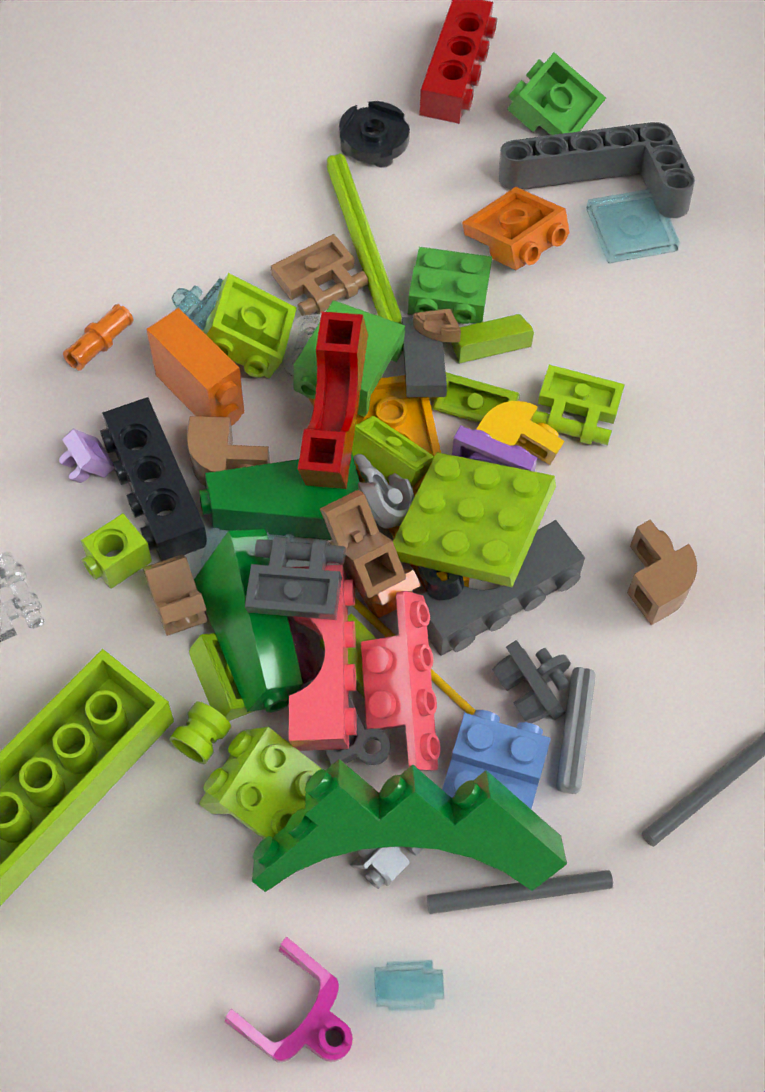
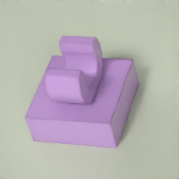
M72 429L62 439L68 451L61 455L59 462L68 467H72L77 463L76 469L69 474L71 480L82 483L90 477L91 473L105 478L114 469L112 460L98 438Z

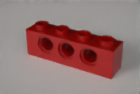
M486 0L451 1L421 87L420 116L460 124L464 110L470 111L474 96V89H471L472 85L478 86L482 71V65H479L480 61L486 62L490 41H487V39H493L496 31L497 18L492 17L494 2Z

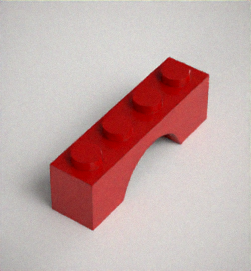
M321 311L316 344L317 385L315 403L310 423L303 431L298 471L307 486L347 489L368 340L363 314Z

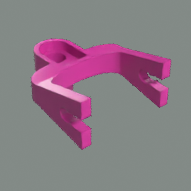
M286 936L280 944L279 952L319 982L317 999L307 1017L293 1033L278 1042L268 1040L233 1009L225 1016V1023L276 1062H285L291 1059L304 1045L325 1061H338L350 1051L353 1042L349 1026L330 1011L338 994V980ZM335 1030L339 1032L342 1037V1044L338 1047L330 1046L325 1039L327 1031Z

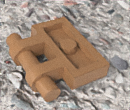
M335 234L271 265V275L291 300L302 294H305L308 298L297 304L298 310L303 317L314 312L320 314L321 311H326L329 308V304L333 300L337 301L343 297L349 299L358 294V289L369 284L368 278L363 271L353 276L347 272L354 268V257ZM332 279L335 281L336 284L324 291L319 287Z

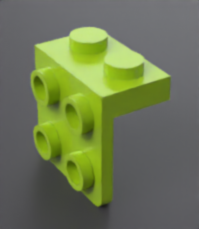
M269 727L244 730L229 745L228 753H230V756L223 767L217 768L206 780L203 787L206 793L199 802V805L211 814H231L263 839L268 836L274 837L286 827L287 822L296 811L302 808L305 809L306 784L312 775L322 768L298 749L293 748L289 742Z

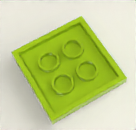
M437 452L393 540L400 562L513 587L556 488L555 476Z

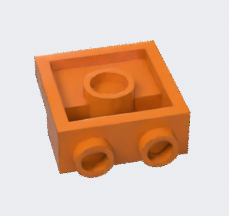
M514 187L462 222L466 236L489 246L490 255L493 260L515 271L526 264H535L542 252L552 246H561L566 241L568 234H570L566 208L518 187Z

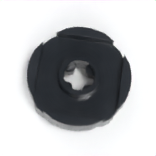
M369 101L368 107L357 109V105L352 106L342 115L339 122V138L342 153L358 161L374 164L380 168L390 166L393 163V159L399 157L406 150L409 143V123L407 124L404 120V113L390 103ZM375 129L380 130V134L378 135H371L367 133H372Z

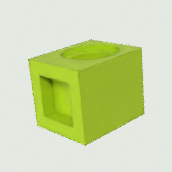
M124 513L81 540L86 557L81 559L83 565L93 579L97 580L101 577L110 589L152 562L147 541ZM114 550H120V551H121V552H120L118 555H116V556H113V557H107V556H106V555H107L109 552H111V551H114Z

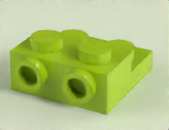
M228 273L221 284L215 307L207 318L203 332L232 361L244 366V370L248 375L257 378L265 376L270 379L284 359L297 307Z

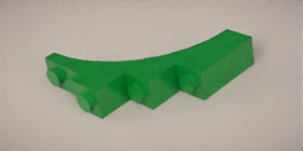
M338 759L328 769L318 770L307 782L305 787V809L302 808L296 811L287 822L286 827L274 837L268 836L258 844L253 853L252 882L264 892H267L293 873L327 858L364 849L412 847L437 849L473 858L505 872L533 891L566 866L567 860L561 835L487 770L474 780H468L463 783L451 798L414 765H411L401 775L396 774L390 777L384 783L380 792H378L344 762Z

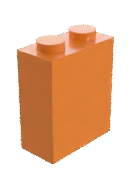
M179 308L147 328L156 376L195 416L230 417L231 426L234 425L241 415L245 413L240 367Z

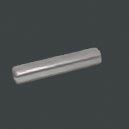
M574 668L570 679L556 782L558 791L569 794H577L582 786L596 676L595 672L588 668Z

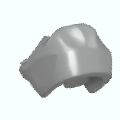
M355 455L353 458L365 483H358V489L365 494L375 522L383 528L401 526L414 499V493L409 480L402 479L394 473L389 475L390 485H388L383 474L374 468L364 455Z

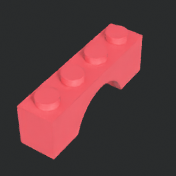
M327 565L325 568L328 571H340L342 576L337 619L293 616L296 623L314 630L324 640L325 644L324 662L317 677L307 687L289 696V742L293 748L299 751L349 749V735H356L357 732L356 709L349 708L348 692L356 691L355 664H348V648H355L356 646L354 621H348V606L355 605L354 579H347L343 565ZM309 566L291 567V568L309 569Z

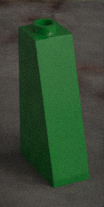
M351 454L347 489L305 485L298 471L299 459L205 473L206 489L199 490L202 514L211 515L212 526L216 530L265 529L266 533L270 535L332 540L320 508L359 490V478L353 454Z
M265 529L228 531L194 578L197 590L202 594L207 609V616L247 712L265 709L268 713L277 712L289 705V696L301 688L303 681L287 616L248 613L245 608L251 564L269 566L270 558L255 556L257 539L269 540Z

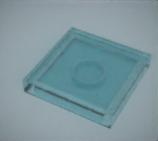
M650 189L588 200L586 209L608 264L678 251L680 241L670 218L661 215L657 210Z

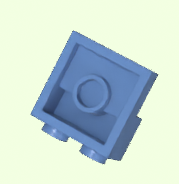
M476 710L474 715L464 713L442 790L452 798L463 783L468 780H474L487 770L532 809L551 738L543 736V730L532 723L520 722L517 724V727L499 723L500 717L487 710Z

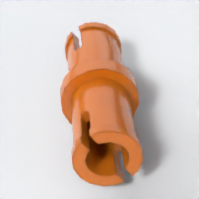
M115 304L97 323L92 322L85 327V334L63 351V357L72 368L81 371L100 351L105 352L112 347V340L133 323L132 314L126 307Z

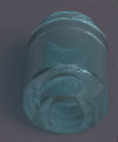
M433 959L387 961V966L375 967L376 1006L388 1007L389 1012L435 1010V999H444L443 969H434Z

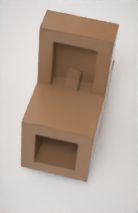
M189 417L187 443L194 475L205 487V473L270 463L269 446L232 445L233 436L230 417Z
M357 490L320 508L333 540L329 542L330 545L346 547L345 562L340 565H343L348 579H354L355 588L369 599L407 579L393 541L379 532L363 492Z
M650 519L637 526L630 545L646 568L634 574L627 594L648 622L653 625L682 606L697 574V560L690 544L675 551L669 536L664 531L658 530Z
M183 554L142 567L166 636L208 622L204 612L207 609L202 594L196 588L187 558Z

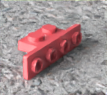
M401 591L396 593L399 635L361 642L367 729L374 728L379 730L406 727L409 767L414 765L420 771L438 770L440 742L435 732L434 713L437 709V700L432 690L431 669L433 666V654L428 644L427 626L430 621V612L423 595Z

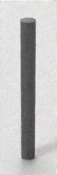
M765 732L642 832L646 842L652 847L656 846L765 756Z
M610 870L549 878L533 891L518 882L427 895L429 914L612 889L613 879Z

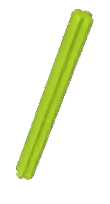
M341 153L335 156L330 155L327 158V169L362 271L368 278V288L377 314L380 317L401 324L402 316L346 158Z

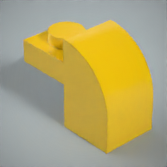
M509 401L495 406L484 416L477 427V430L486 432L495 440L510 446L517 445L526 449L529 453L551 465L565 442L558 437V432L551 426L544 423L536 424L531 421L538 406L524 401Z

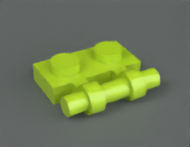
M549 364L539 394L538 404L551 407L552 409L550 414L536 410L532 421L536 424H547L559 433L581 438V443L591 445L593 441L608 445L612 430L597 427V423L600 420L614 424L625 384ZM564 411L585 416V423L562 417Z

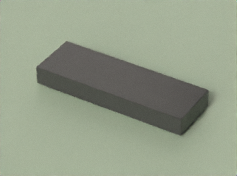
M402 317V325H405L403 354L406 397H446L447 381L443 342L430 339L419 333L413 326V317Z

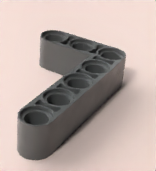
M659 122L511 140L504 143L500 149L498 178L500 184L505 188L513 189L518 187L526 189L641 173L656 209L661 215L668 218H680L688 213L695 183L694 175L673 131L669 126Z

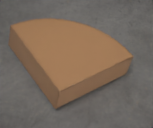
M451 309L413 314V326L422 335L442 342H460L461 330Z

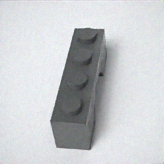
M554 520L537 530L513 587L501 586L490 590H478L464 586L458 596L449 600L434 599L428 592L421 594L424 596L425 603L430 612V621L427 626L428 639L440 656L451 650L459 652L467 648L475 640V636L488 629L491 632L500 629L508 623L511 616L522 609L531 611L538 607L550 593L557 589L563 592L574 586L581 577L580 573L585 560L584 555L557 520Z

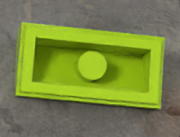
M521 314L459 327L461 330L460 342H451L458 362L463 363L531 347L534 331Z
M446 372V397H436L433 410L480 423L484 416L495 406L509 401H519L520 393Z
M372 416L355 425L352 447L353 457L357 454L364 455L371 465L383 474L388 483L389 475L395 473L402 479H408L413 488L428 471L435 456L377 417Z
M215 633L201 634L190 648L189 655L209 705L220 712L228 721L252 713L247 712Z

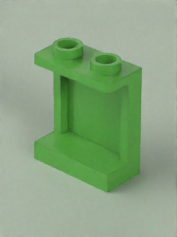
M333 300L326 312L363 314L368 340L357 414L366 416L370 407L371 394L391 360L397 362L403 352L405 325ZM320 323L293 365V388L296 392L310 399H315L316 344Z

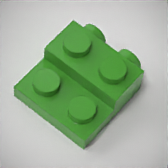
M553 52L545 63L538 59L526 74L530 81L526 84L521 80L508 97L513 102L507 110L532 132L540 125L550 135L581 131L606 97Z
M419 247L408 297V315L418 312L451 309L458 323L476 324L483 322L492 256Z

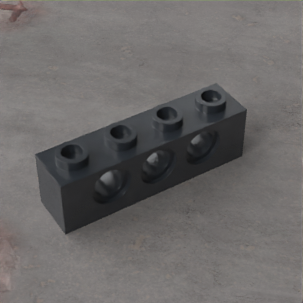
M149 397L102 412L106 425L105 429L100 430L103 443L108 453L116 452L118 461L113 462V466L120 484L128 483L132 493L127 494L126 497L134 517L142 516L146 526L140 528V531L148 543L149 551L156 549L160 560L163 561L207 547L208 541L205 525ZM135 447H143L138 450H132ZM150 478H157L153 482H144ZM165 510H170V511H172V512H171L170 514H168V515H164V516L157 515L158 513H160V512H162V511H165Z

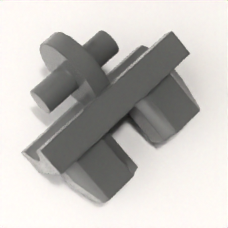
M517 640L506 646L510 655L503 658L492 670L507 691L525 679L529 682L533 690L513 702L523 719L527 723H534L549 714L555 720L564 715L566 712L547 685V682L553 681L558 691L565 689L569 685L568 680L563 674L571 665L568 657L562 654L552 658L547 648H543L535 654L541 663V666L537 669Z

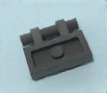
M275 536L273 540L257 539L255 556L270 558L269 566L251 564L245 601L247 612L336 620L342 576L340 571H328L325 568L327 563L344 564L346 547L329 545L328 540L314 539L313 544L290 542L289 537ZM288 560L310 561L309 569L286 567Z

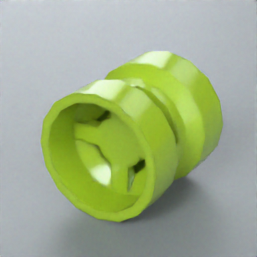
M196 701L187 713L188 720L186 725L178 726L169 740L174 747L188 758L200 764H206L214 753L212 743L214 744L217 740L223 739L231 729V724L213 707Z

